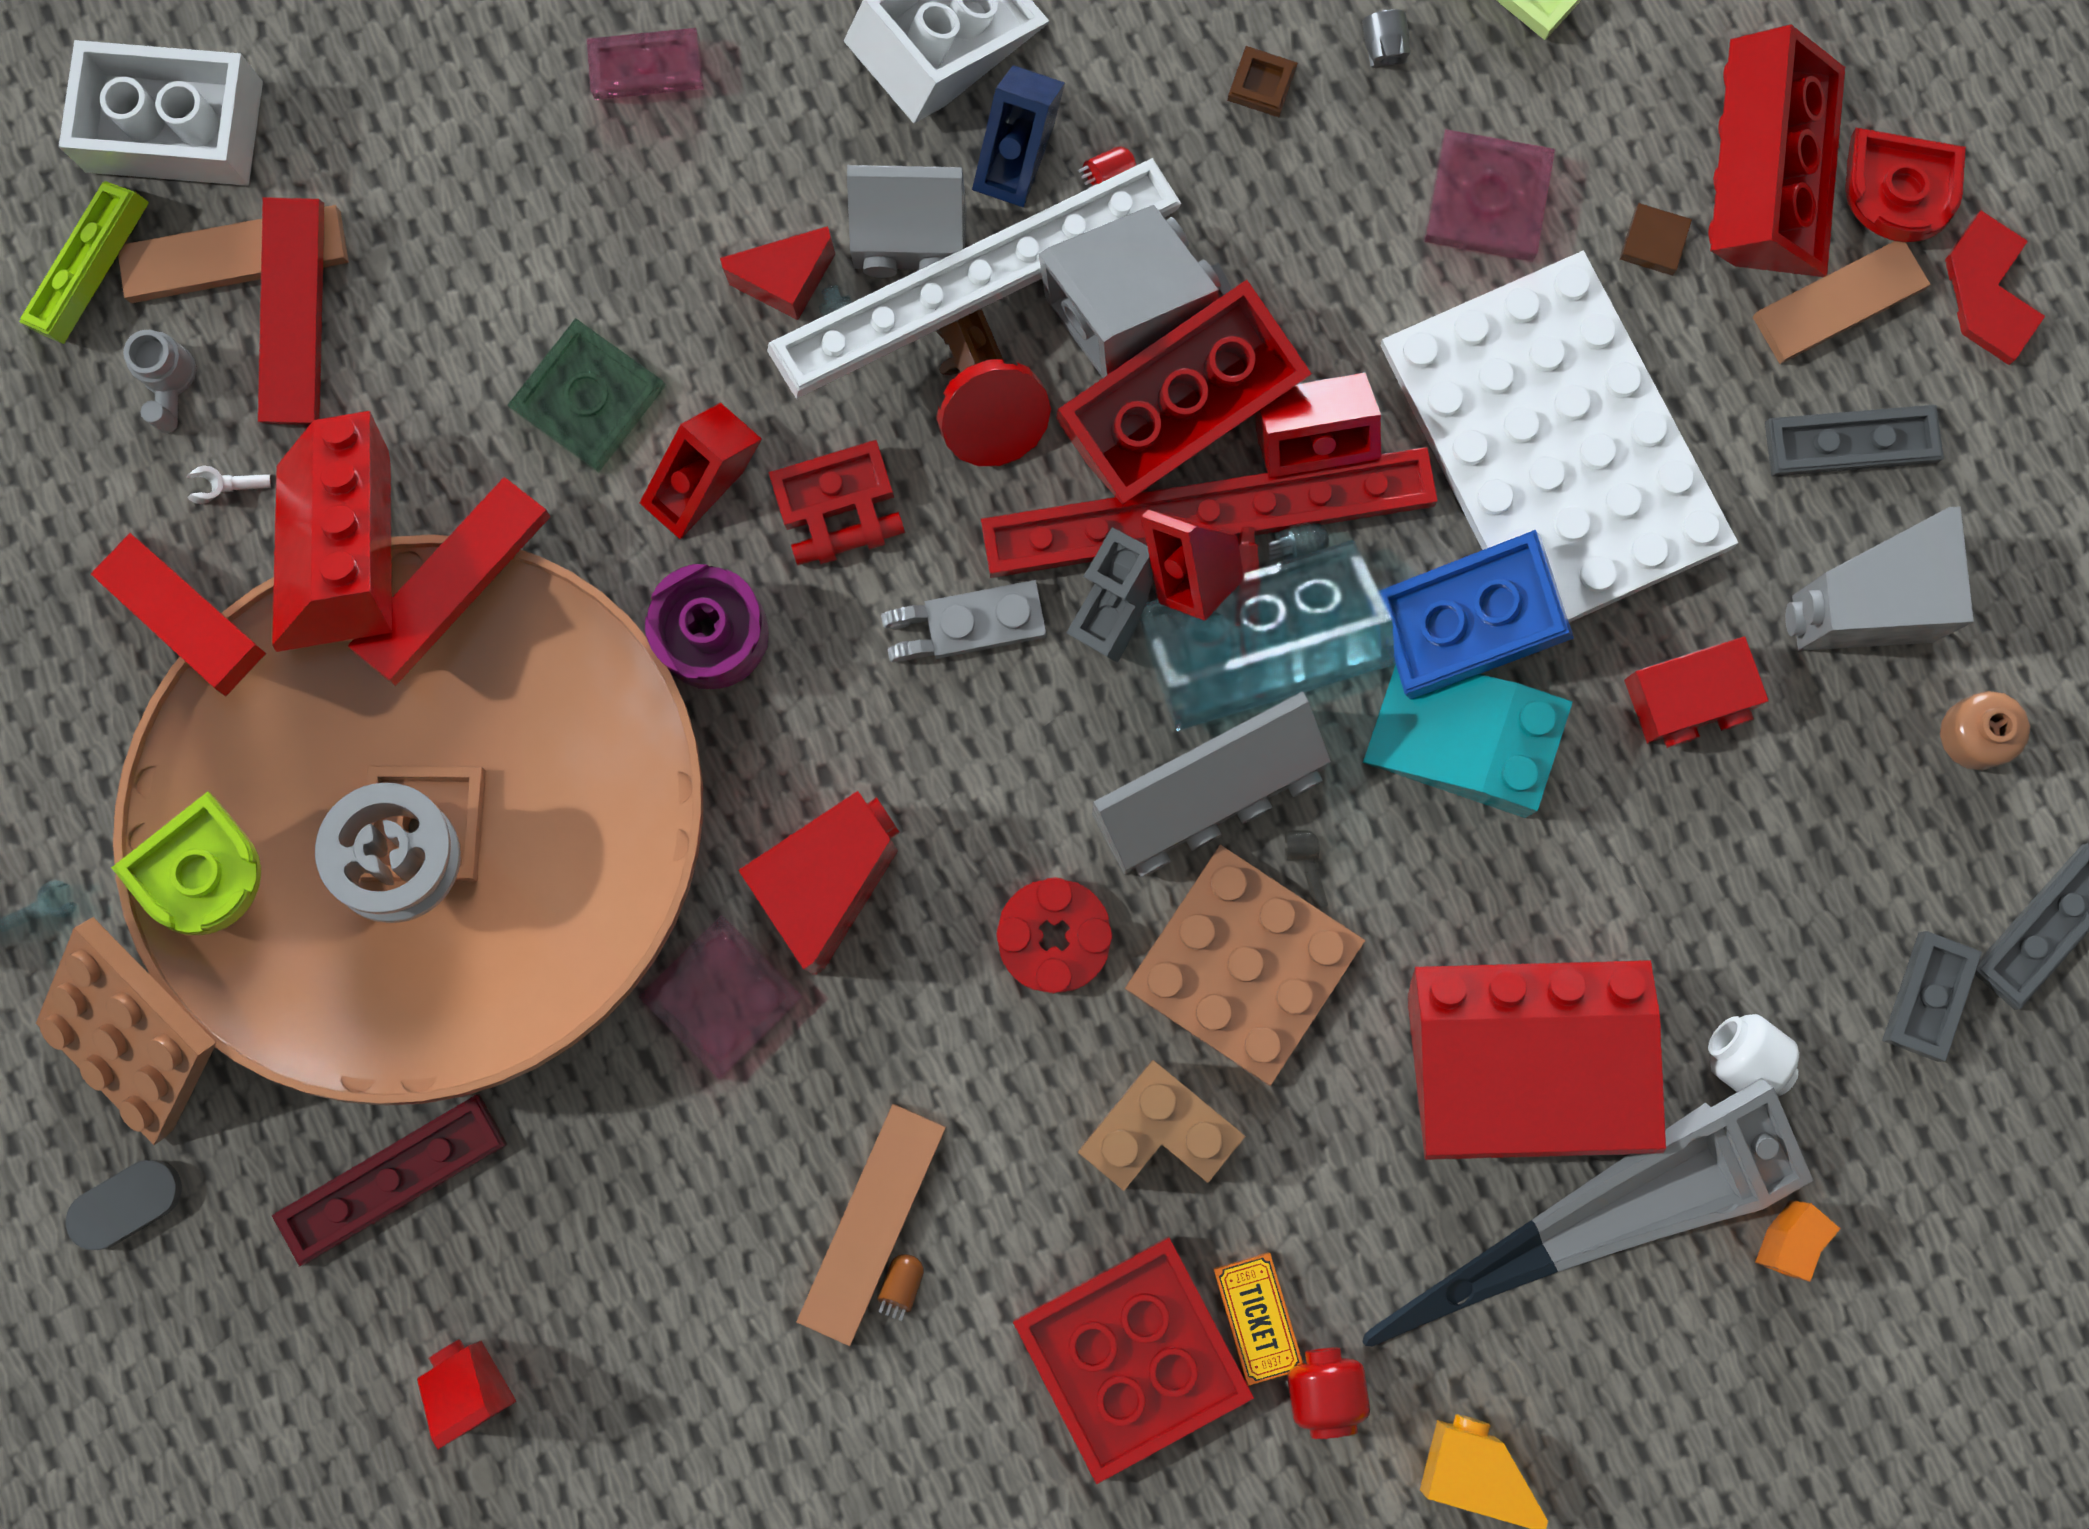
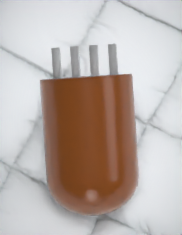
M901 1254L891 1261L878 1297V1301L881 1303L879 1313H882L884 1305H887L888 1308L885 1315L888 1316L891 1307H893L895 1310L892 1318H895L899 1309L902 1311L899 1320L902 1321L904 1313L911 1312L924 1274L923 1265L918 1258L909 1254Z

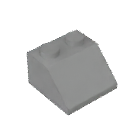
M847 165L850 253L854 269H863V273L871 277L888 278L895 276L897 269L921 270L965 248L966 198L962 167Z

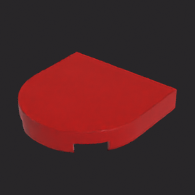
M1856 127L1850 140L1845 184L1846 198L1852 212L1869 230L1890 240L1917 242L1937 235L1951 221L1962 201L1966 147Z

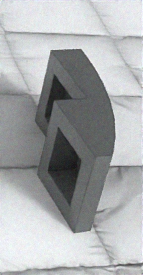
M1112 527L1083 576L1093 582L1094 586L1066 633L1118 663L1139 622L1154 577L1147 545Z

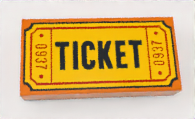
M1267 1252L1213 1268L1247 1385L1286 1375L1291 1368L1302 1364V1358L1271 1254Z

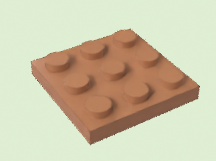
M1219 845L1125 987V990L1268 1086H1271L1365 940L1227 848Z
M94 917L73 929L36 1024L40 1027V1031L47 1043L55 1049L62 1050L80 1069L85 1082L91 1088L98 1091L101 1090L119 1109L124 1122L134 1131L141 1132L155 1145L175 1128L216 1042Z

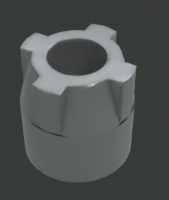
M1390 9L1365 17L1362 25L1365 44L1369 53L1370 66L1373 68L1406 63L1407 56L1411 54L1406 12Z

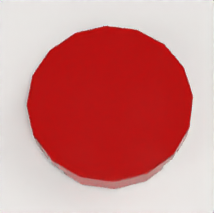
M991 359L967 367L949 382L943 392L945 399L941 404V410L938 406L937 421L946 446L960 460L975 466H1001L1020 459L1038 444L1048 428L1051 406L1045 387L1029 367L1017 363L1018 366L1005 364L1003 359Z

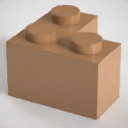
M1152 1060L1077 1152L1124 1191L1161 1145L1208 1183L1246 1136Z

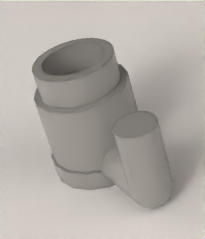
M140 330L131 335L126 341L123 351L124 359L132 375L141 381L147 389L155 393V401H147L141 407V417L160 432L168 434L173 432L178 425V395L188 389L195 379V359L188 349L178 344L167 334L154 330Z

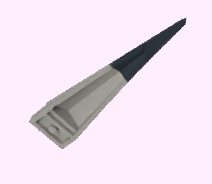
M1761 1078L1712 1107L1704 1103L1665 1130L1666 1150L1664 1153L1628 1154L1376 1324L1364 1334L1362 1342L1365 1346L1373 1347L1462 1308L1565 1269L1663 1237L1763 1210L1812 1182L1813 1178L1774 1087ZM1468 1298L1464 1303L1457 1304L1463 1301L1464 1299Z

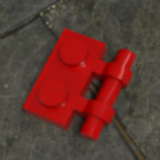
M877 440L768 472L786 530L808 524L812 536L811 539L791 544L797 566L819 560L822 565L837 560L836 554L865 545H868L869 550L884 546V539L905 533L899 512L877 518L873 504L894 498ZM857 509L860 524L828 532L825 518Z

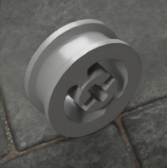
M376 783L350 792L330 809L322 821L317 834L315 860L324 885L351 910L373 921L399 923L416 919L428 913L447 896L459 872L461 851L459 839L453 825L427 796L406 785ZM391 816H406L418 820L420 823L419 828L412 833H407L395 822L383 820L387 838L398 847V849L392 850L389 855L391 869L407 883L388 891H370L360 888L358 881L360 876L365 873H370L383 884L394 885L391 869L379 859L388 854L386 837L372 823Z

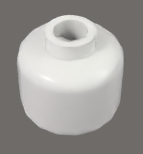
M1744 1015L1740 1018L1737 1016L1725 1020L1715 1030L1709 1041L1708 1051L1711 1054V1071L1737 1092L1762 1078L1774 1087L1777 1096H1781L1793 1087L1798 1078L1799 1051L1797 1044L1760 1015Z

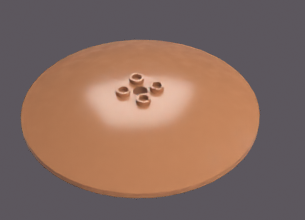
M416 535L391 537L392 597L449 536ZM520 550L396 686L348 647V644L353 639L276 652L272 646L274 577L253 588L222 612L228 620L267 653L226 697L210 685L181 657L172 665L153 694L135 730L122 768L115 804L113 833L114 864H116L208 791L215 796L247 835L258 853L261 865V879L258 892L253 903L243 916L225 929L206 935H185L170 930L154 920L115 873L123 915L140 958L154 980L216 1042L215 1048L255 1073L273 1082L309 1095L358 1104L384 1106L425 1104L463 1097L489 1089L542 1066L574 1046L595 1029L634 990L658 957L671 934L690 889L699 855L703 823V777L698 744L689 713L670 671L654 654L644 633L604 593L573 572L541 556ZM397 783L418 790L444 813L457 833L460 843L461 861L454 885L447 896L435 908L416 919L399 923H383L364 918L338 900L327 889L319 875L315 860V844L322 821L340 799L350 792L370 784ZM391 816L372 823L386 837L388 854L379 859L390 869V852L398 849V847L387 838L383 820L395 822L409 833V823L412 819L410 817ZM391 869L394 885L383 884L370 873L361 875L358 884L360 888L370 891H388L396 889L407 882Z

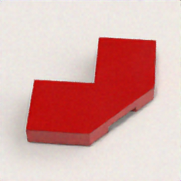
M1981 210L1972 219L1945 258L1949 280L1952 281L1959 309L1957 315L1962 335L2010 365L2019 356L2045 318V315L1998 285L2028 241Z

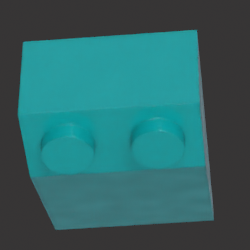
M1395 664L1363 763L1527 818L1539 809L1573 701L1516 682L1481 674L1414 699H1409L1404 693Z

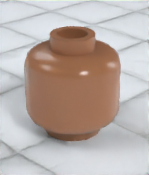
M1986 691L1960 700L1947 711L1941 722L1940 738L1944 750L1954 762L1967 769L1982 771L2006 764L2020 755L2029 740L2030 723L2026 711L2017 700L2004 693Z

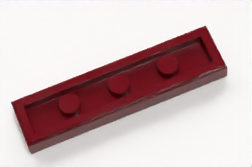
M476 1094L276 1212L272 1217L299 1267L304 1266L505 1147L507 1143L480 1094Z

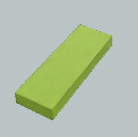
M107 181L102 182L19 322L43 336L64 344L149 202L132 190Z

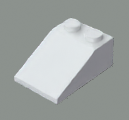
M863 0L844 42L909 119L916 123L945 107L1049 23V20L1032 0Z

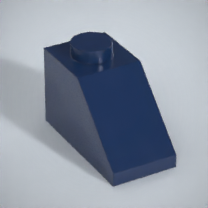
M1014 65L1010 68L995 89L972 187L973 191L1024 208L1055 125L1065 82Z

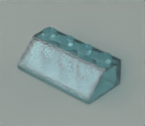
M1354 540L1243 573L1244 580L1206 621L1161 605L1158 599L1147 602L1140 617L1158 683L1176 731L1395 665L1392 618Z

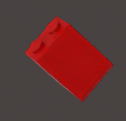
M856 791L738 870L802 968L813 975L826 968L898 852L891 839L900 832L877 797L866 803L859 791Z

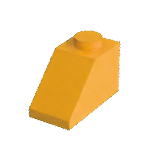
M1455 1414L1453 1424L1437 1420L1420 1491L1427 1499L1529 1529L1547 1528L1548 1520L1505 1444L1495 1436L1488 1435L1490 1424L1459 1414Z

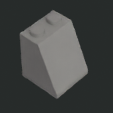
M1154 204L1048 247L1039 253L1045 299L1102 378L1218 299V289L1221 288V284L1213 268L1204 259L1199 262L1196 261L1186 248L1189 246V242L1181 226L1172 217L1165 220Z
M1961 506L1944 509L1827 571L1792 595L1793 602H1789L1786 607L1785 622L1788 634L1790 636H1797L1798 651L1934 643L1974 622Z

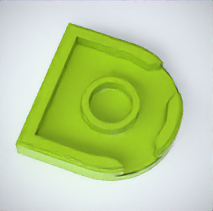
M208 791L111 867L154 920L170 930L185 935L215 933L236 922L253 903L261 879L260 859L253 843L215 796Z

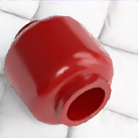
M1340 1347L1305 1351L1306 1363L1294 1366L1288 1373V1386L1294 1422L1299 1427L1310 1430V1437L1312 1439H1329L1357 1434V1424L1366 1420L1370 1415L1363 1365L1357 1360L1342 1358Z

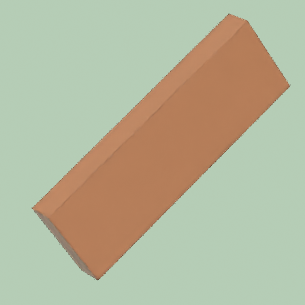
M1894 241L1757 311L1752 317L1779 364H1782L1924 291L1931 284L1906 242Z

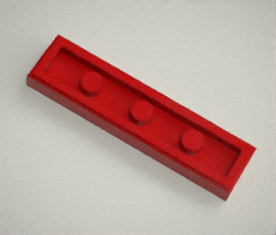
M263 197L258 422L262 424L310 425L313 420L319 419L324 202L320 199Z
M503 477L392 597V633L353 639L348 644V647L396 686L550 518L548 511L511 481Z
M131 533L91 573L98 582L225 697L267 654Z

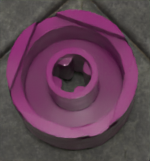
M706 564L688 565L667 575L656 586L651 596L652 600L648 608L647 617H645V633L648 643L657 658L674 676L684 683L698 689L725 688L745 679L762 660L768 648L769 629L767 617L750 586L738 574ZM710 618L714 623L715 632L706 637L702 633L703 630L700 622Z

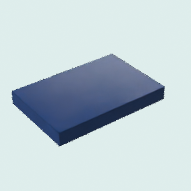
M1536 529L1375 592L1402 687L1409 699H1414L1574 639L1541 536Z

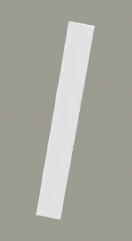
M1153 158L769 342L767 352L797 399L1042 279L1039 253L1048 247L1153 204L1165 218L1177 211L1181 202Z

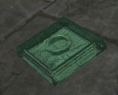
M575 318L507 406L599 473L665 388L666 384Z

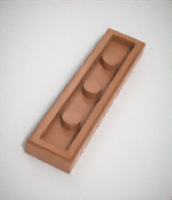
M336 205L324 207L323 268L349 263L341 211ZM262 219L124 244L118 254L124 298L130 303H136L261 279Z
M892 1104L799 1314L797 1323L851 1346L946 1130L945 1126Z

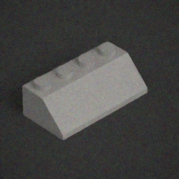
M1301 692L1094 801L1092 815L1124 875L1136 869L1141 878L1169 864L1171 860L1167 852L1187 842L1191 851L1196 850L1220 837L1222 833L1218 825L1238 815L1242 824L1247 823L1272 809L1273 807L1268 799L1278 793L1289 789L1292 797H1295L1323 782L1319 772L1324 770L1331 761L1304 692Z

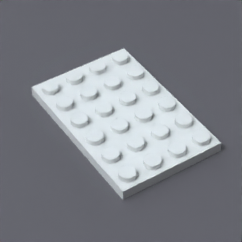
M1584 250L1382 339L1380 346L1482 550L1536 529L1541 536L1569 623L1728 552L1738 544L1733 531Z

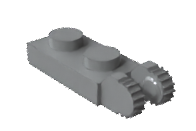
M1036 580L924 601L925 605L896 608L881 615L883 627L889 629H901L908 627L910 624L926 621L929 623L932 640L904 641L888 648L889 660L895 663L932 655L939 659L1047 638Z

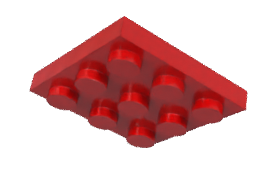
M1169 1236L1013 1320L1017 1332L1096 1485L1254 1399Z

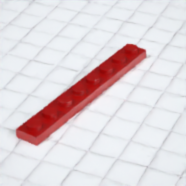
M1428 447L1381 454V459L1272 478H1269L1268 473L1144 492L1139 493L1123 505L1116 497L982 518L981 524L990 578L1092 562L1112 527L1147 545L1141 518L1147 510L1190 519L1216 529H1222L1239 538L1241 529L1245 526L1254 527V535L1256 536L1435 507L1438 500Z

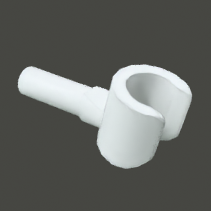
M211 466L197 467L186 477H203L212 485L211 493L199 492L188 496V499L196 504L209 503L221 492L271 488L270 474L248 476L221 475L218 470Z

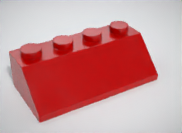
M1792 24L1730 39L1728 62L1723 72L1726 87L1724 110L1718 125L1721 139L1719 163L1713 177L1716 195L1714 216L1708 230L1711 244L1710 251L1735 267L1825 277L1828 273L1846 67Z
M1246 279L1058 408L1056 420L1086 464L1123 505L1304 381L1312 373Z
M370 411L313 420L277 465L272 646L276 652L392 633L391 463L389 450Z

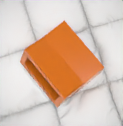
M1790 1201L1768 1227L1755 1263L1786 1276L1810 1282L1821 1252L1841 1228L1812 1203Z

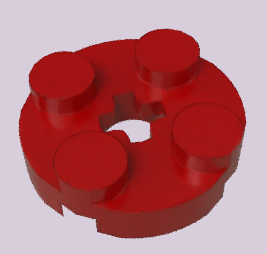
M1052 877L1024 886L1008 900L1001 912L996 936L1000 957L1009 973L1018 982L1031 990L1057 994L1077 990L1088 984L1098 975L1108 958L1112 931L1108 913L1094 893L1077 882ZM1048 921L1051 925L1056 926L1062 921L1070 927L1064 936L1069 943L1067 948L1061 951L1056 946H1053L1047 951L1044 950L1039 944L1044 937L1043 932L1039 929L1040 925Z

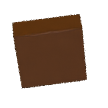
M1245 46L1227 101L1279 118L1298 63Z
M1638 203L1632 216L1620 260L1673 276L1677 271L1692 219Z

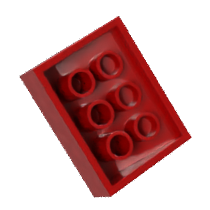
M1651 960L1415 967L1408 992V1010L1425 1160L1655 1154L1665 1152L1666 1135L1660 1011Z

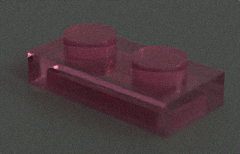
M696 28L587 39L590 89L595 100L704 89L700 38Z

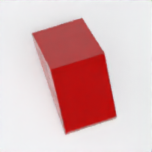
M828 226L721 257L720 261L730 286L799 320L834 258L835 250Z

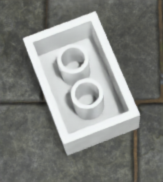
M74 40L59 148L85 173L249 186L263 81L241 53Z

